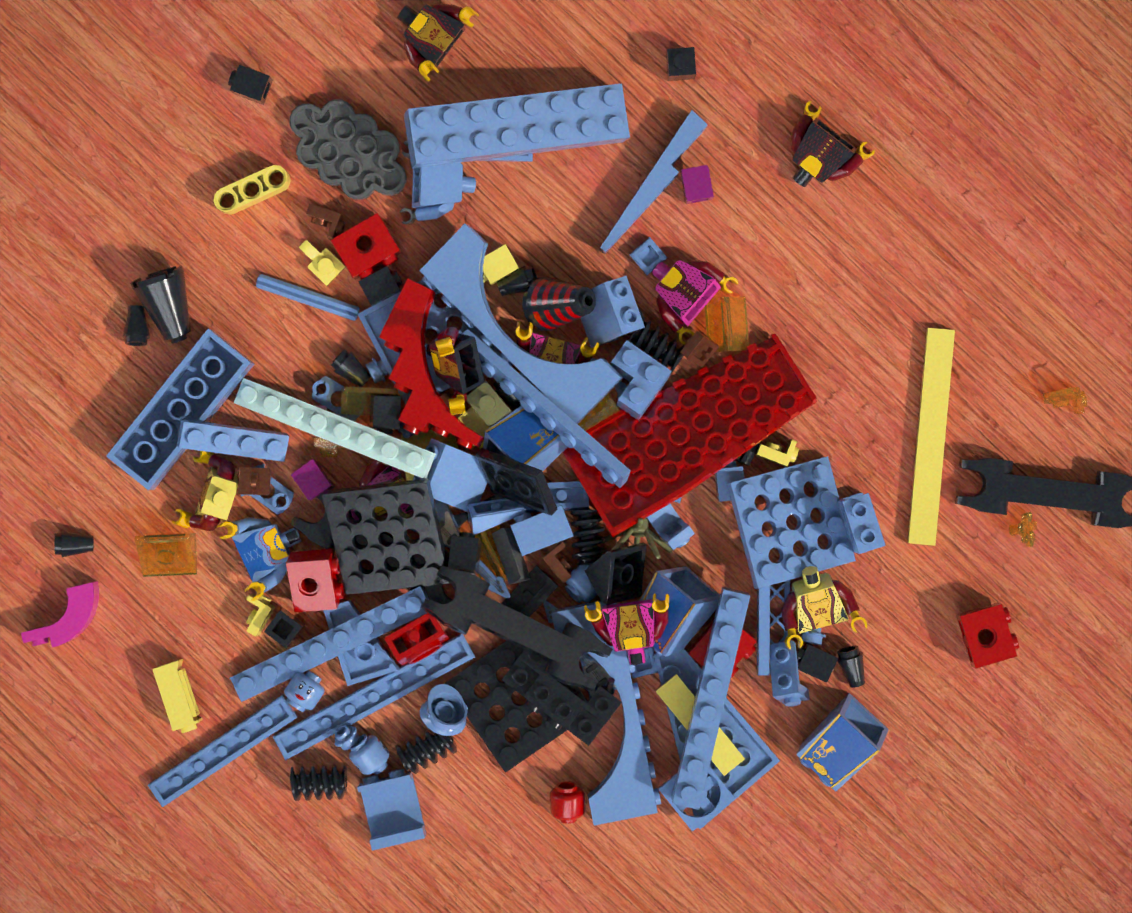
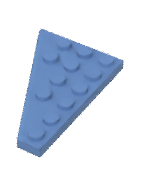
M683 649L678 654L666 657L655 652L654 658L661 686L677 674L696 697L702 669L688 652ZM727 698L719 727L743 755L745 760L725 776L711 761L710 767L735 798L700 825L699 829L703 828L780 762L778 757ZM667 706L681 760L687 730ZM718 784L707 791V798L713 805L717 804L720 799V787ZM701 807L699 810L692 809L696 817L702 816L705 813Z

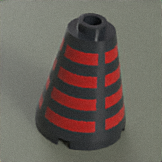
M538 277L532 280L527 285L530 287L528 292L523 294L522 299L523 312L529 324L531 322L535 325L536 329L540 331H551L588 315L594 310L596 305L595 295L590 288L551 277Z

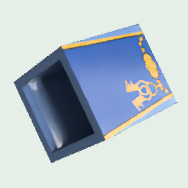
M522 406L487 429L483 448L542 471L567 448L562 442L561 436L554 430H548L544 427L538 416L533 412H527Z
M686 566L656 571L640 599H653V594H656V598L663 601L666 594L670 596L668 607L669 621L662 637L655 641L654 651L665 657L680 653L717 609L720 594Z
M848 693L802 742L796 755L805 767L811 768L819 776L824 785L831 787L836 792L880 752L889 729L855 697Z

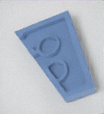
M351 600L339 603L337 609L323 610L329 630L361 615ZM377 637L338 656L347 686L400 670Z

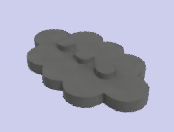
M340 99L327 102L322 109L312 104H301L292 111L289 124L292 131L301 138L296 147L298 160L304 167L318 170L319 176L325 184L330 186L341 185L343 192L354 200L369 198L375 190L385 196H394L405 188L407 183L406 172L396 162L400 153L398 139L391 132L378 130L376 121L370 115L355 114L353 107L348 102Z

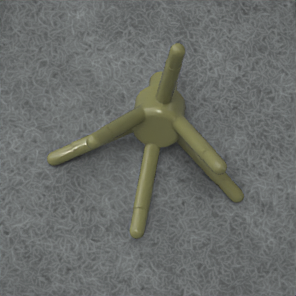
M640 518L638 523L614 537L611 534L606 536L605 541L602 542L603 544L622 536L612 549L615 550L619 549L632 535L635 536L634 545L640 544V537H646L656 559H660L661 556L654 541L667 552H672V549L648 528L649 520L646 518Z

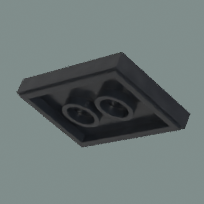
M481 448L476 453V457L493 494L551 516L557 511V506L542 470Z

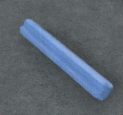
M260 274L256 281V287L353 321L357 319L360 308L264 274Z

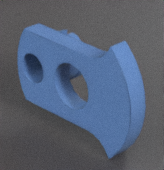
M328 376L322 377L313 384L312 399L326 406L339 416H348V419L355 421L362 414L366 403L365 391L360 393L352 392ZM321 384L326 386L324 394L318 392V386ZM337 391L343 392L346 396V402L341 407H336L331 402L333 393Z
M265 464L257 465L253 468H265ZM271 477V484L275 488V493L271 498H264L262 495L249 496H252L279 515L291 505L294 492ZM281 496L286 497V504L283 507L278 504V499Z

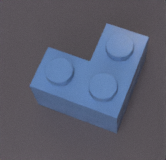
M626 340L610 364L624 379L630 382L619 397L616 405L639 421L670 377L672 371Z
M562 505L557 507V511L552 516L542 512L531 516V513L527 512L515 517L516 523L510 525L522 556L574 536Z

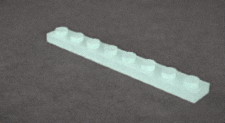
M243 378L234 403L423 479L427 478L436 455L433 452Z

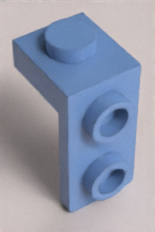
M671 504L647 517L661 539L672 550L686 545L690 537L695 534L690 526L679 517Z
M792 640L790 641L791 649L785 646V642L770 644L769 658L773 697L785 704V706H798L801 704V701L810 700L809 689L799 683L796 643Z

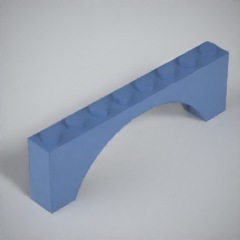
M465 223L419 270L424 275L422 280L432 290L437 288L443 294L441 299L451 309H454L456 306L463 313L460 318L470 328L476 326L482 332L479 337L489 347L495 345L502 352L499 356L510 366L514 364L521 371L519 373L531 384L533 383L544 396L578 424L623 377L604 358L582 364H561L539 358L517 345L496 321L486 298L483 282V264L488 243L470 225Z
M599 600L598 602L600 603L602 613V608L604 604H602L601 600ZM597 601L551 610L556 631L562 633L568 622L593 633L600 641L605 643L595 631L591 621L585 617L584 605H587L589 610H595V602ZM609 646L613 650L607 658L587 652L597 660L610 677L615 679L614 684L620 695L624 715L623 739L616 761L604 780L587 794L594 826L658 813L656 805L661 804L658 788L653 789L651 781L652 778H656L653 762L648 763L646 752L651 751L648 735L643 736L641 726L646 725L643 709L637 710L635 700L640 699L638 683H632L630 674L635 672V667L629 664L626 650L615 651L613 646Z

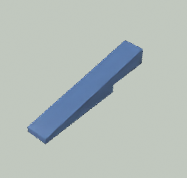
M691 110L601 245L600 250L604 254L678 176L679 172L672 165L703 133L708 125L693 110Z

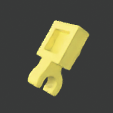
M307 240L299 247L312 260L307 267L326 286L346 267L327 248L320 253Z

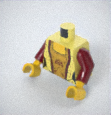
M200 451V457L193 456L194 462L209 464L210 468L195 515L181 509H176L175 512L180 513V518L178 521H172V523L183 528L191 527L213 531L219 522L227 520L239 482L235 473V466L232 462L214 454V452Z
M809 566L802 570L803 579L793 582L792 592L787 595L782 607L784 629L788 631V636L785 638V646L788 649H791L790 640L793 637L798 640L799 648L803 645V640L799 635H796V630L800 634L849 620L848 615H851V628L854 632L857 633L854 627L856 620H862L867 628V621L858 613L860 609L852 591L839 580L832 581L828 573L819 575L818 568L815 566Z

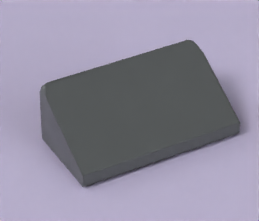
M505 527L492 533L509 585L530 580L524 557L521 554L512 528Z

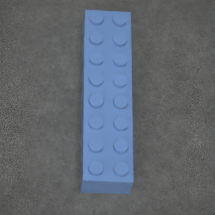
M622 83L407 109L404 113L412 169L622 143L630 138Z

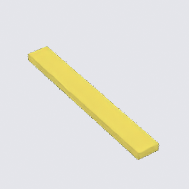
M927 328L907 540V543L936 545L955 330Z

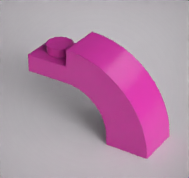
M98 581L66 588L68 605L62 618L53 625L21 632L23 643L32 642V646L49 643L48 637H50L53 648L78 637L89 626L95 616L99 603Z

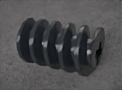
M647 320L644 322L645 328L636 330L628 341L630 343L635 342V346L639 349L644 348L643 352L646 354H653V359L656 361L661 360V364L666 368L671 367L670 370L673 372L684 357L680 351L685 345L677 349L678 340L676 338L668 343L669 333L666 332L658 336L660 327L656 326L650 330L651 320Z
M596 509L573 510L571 515L578 517V520L571 522V526L579 528L578 531L573 532V537L579 539V541L571 544V546L578 549L579 552L573 554L572 558L579 560L580 563L576 565H592L600 558L598 555L605 552V548L598 546V544L605 541V537L597 535V533L605 531L604 526L597 524V522L602 521V518Z
M425 730L424 740L415 735V745L406 740V749L403 750L399 745H396V751L407 772L409 773L410 769L414 774H417L419 772L418 764L426 769L429 767L428 759L434 764L438 762L437 754L445 759L448 757L447 749L453 754L457 752V746L453 737L437 733L432 735L428 730Z
M325 765L322 766L320 773H317L315 767L311 766L309 774H306L303 766L300 767L298 774H295L293 767H291L290 787L294 800L299 801L302 793L306 801L311 800L313 793L317 800H321L324 792L328 800L333 798L334 792H336L339 800L343 799L347 791V766H343L341 773L338 772L336 765H333L331 773L327 772Z

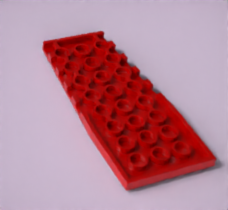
M772 334L771 338L757 345L753 343L747 346V350L723 358L722 362L710 368L706 366L698 370L697 374L685 380L682 378L673 382V386L658 392L639 421L620 409L586 429L585 431L631 470L627 482L621 488L616 484L607 482L602 476V472L594 465H588L582 459L581 454L574 448L567 447L563 451L564 456L612 537L638 523L640 518L645 519L684 496L817 402L816 395L776 334Z

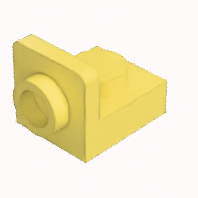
M791 439L785 453H782L781 446L767 442L765 446L760 444L755 455L786 467L789 462H795L799 448L795 447L797 441Z
M249 594L246 600L258 606L259 609L258 611L254 609L246 621L249 624L247 632L256 637L261 634L275 606L270 604L271 599L265 595H262L256 601H251L257 594Z

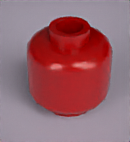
M563 781L556 784V787L550 792V811L552 816L561 820L562 823L571 824L584 815L586 810L584 790L572 781Z

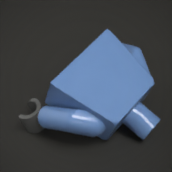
M407 140L404 142L406 146H408ZM402 152L406 158L410 159L409 153ZM461 163L413 168L412 208H416V211L409 208L401 209L400 213L408 211L411 215L409 221H402L401 223L410 225L416 219L418 221L438 219L453 210L455 203L461 202L462 192H475V177L463 176V165Z

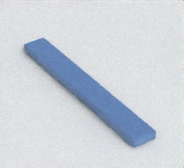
M461 633L443 643V646L430 656L413 664L408 662L399 667L400 670L382 676L274 735L273 739L284 759L287 760L335 734L340 727L352 725L475 658L465 636Z

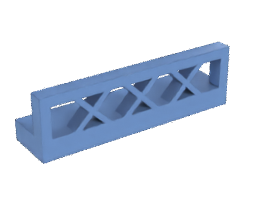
M790 580L784 581L777 590L771 585L757 589L758 675L771 674V669L769 668L770 643H775L770 639V628L777 622L784 629V625L779 621L782 617V612L775 617L770 612V601L777 595L785 602L787 595L790 593ZM783 588H784V598L779 594V592H780ZM784 629V636L777 643L785 642L788 631Z

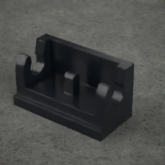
M537 565L529 573L531 579L521 582L511 592L510 598H506L501 604L531 617L558 587V584Z

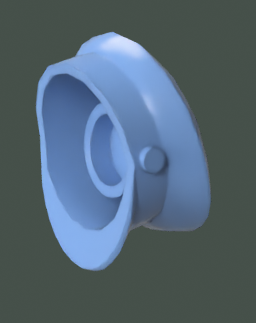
M439 684L430 690L428 701L423 703L420 708V717L427 728L443 736H453L461 733L465 728L468 707L455 688L447 684Z

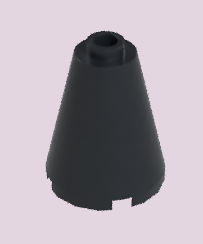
M182 265L177 268L174 266L148 274L146 280L141 281V278L133 280L131 282L132 289L163 338L171 340V343L187 339L186 334L191 332L185 275Z

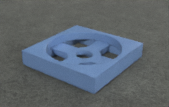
M709 767L708 773L710 775L707 776L700 805L705 812L702 816L687 815L683 811L687 807L672 804L671 797L677 773L658 788L692 832L735 798L711 767ZM718 784L720 787V799L717 804L713 805L707 798V791Z

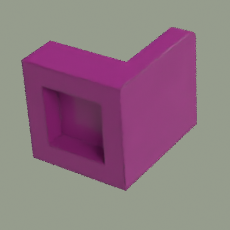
M707 165L681 169L680 174L686 204L713 199V189Z
M313 459L291 474L296 484L310 501L325 490H331L335 487L319 463Z

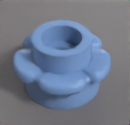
M372 358L371 362L365 364L375 384L380 381H386L384 376L388 374V371L382 360L376 362Z
M822 628L801 633V638L803 642L822 645L823 637L826 638V635L821 634Z
M344 725L335 733V746L341 747L343 750L352 748L359 740L357 729L353 726Z

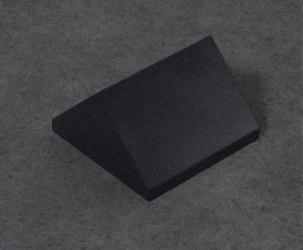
M640 543L607 551L585 570L602 604L610 605L642 595L646 544Z

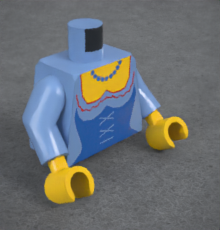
M248 517L233 521L232 523H220L217 528L224 526L228 530L227 535L220 538L227 539L232 537L253 582L246 587L245 592L250 588L255 589L257 596L252 598L251 601H256L264 592L272 589L282 581L287 573L286 561L290 555L289 547L302 542L300 535L295 527L281 533L278 525H272L267 519Z

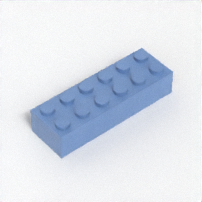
M207 329L106 457L147 490H155L187 450L177 446L181 420L209 422L255 363L214 330Z

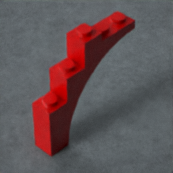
M407 278L379 338L385 340V347L397 353L400 348L403 349L388 378L395 381L393 387L407 394L410 389L413 390L398 420L405 423L403 427L405 430L418 435L419 431L427 433L432 424L434 425L432 431L447 437L448 433H451L458 437L457 443L469 449L473 445L480 447L484 437L468 428L455 415H451L450 409L440 397L430 375L426 358L425 332L428 314L436 293Z

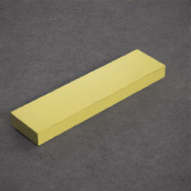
M675 674L655 691L686 730H688L695 696L680 677ZM719 727L711 761L725 776L745 758Z

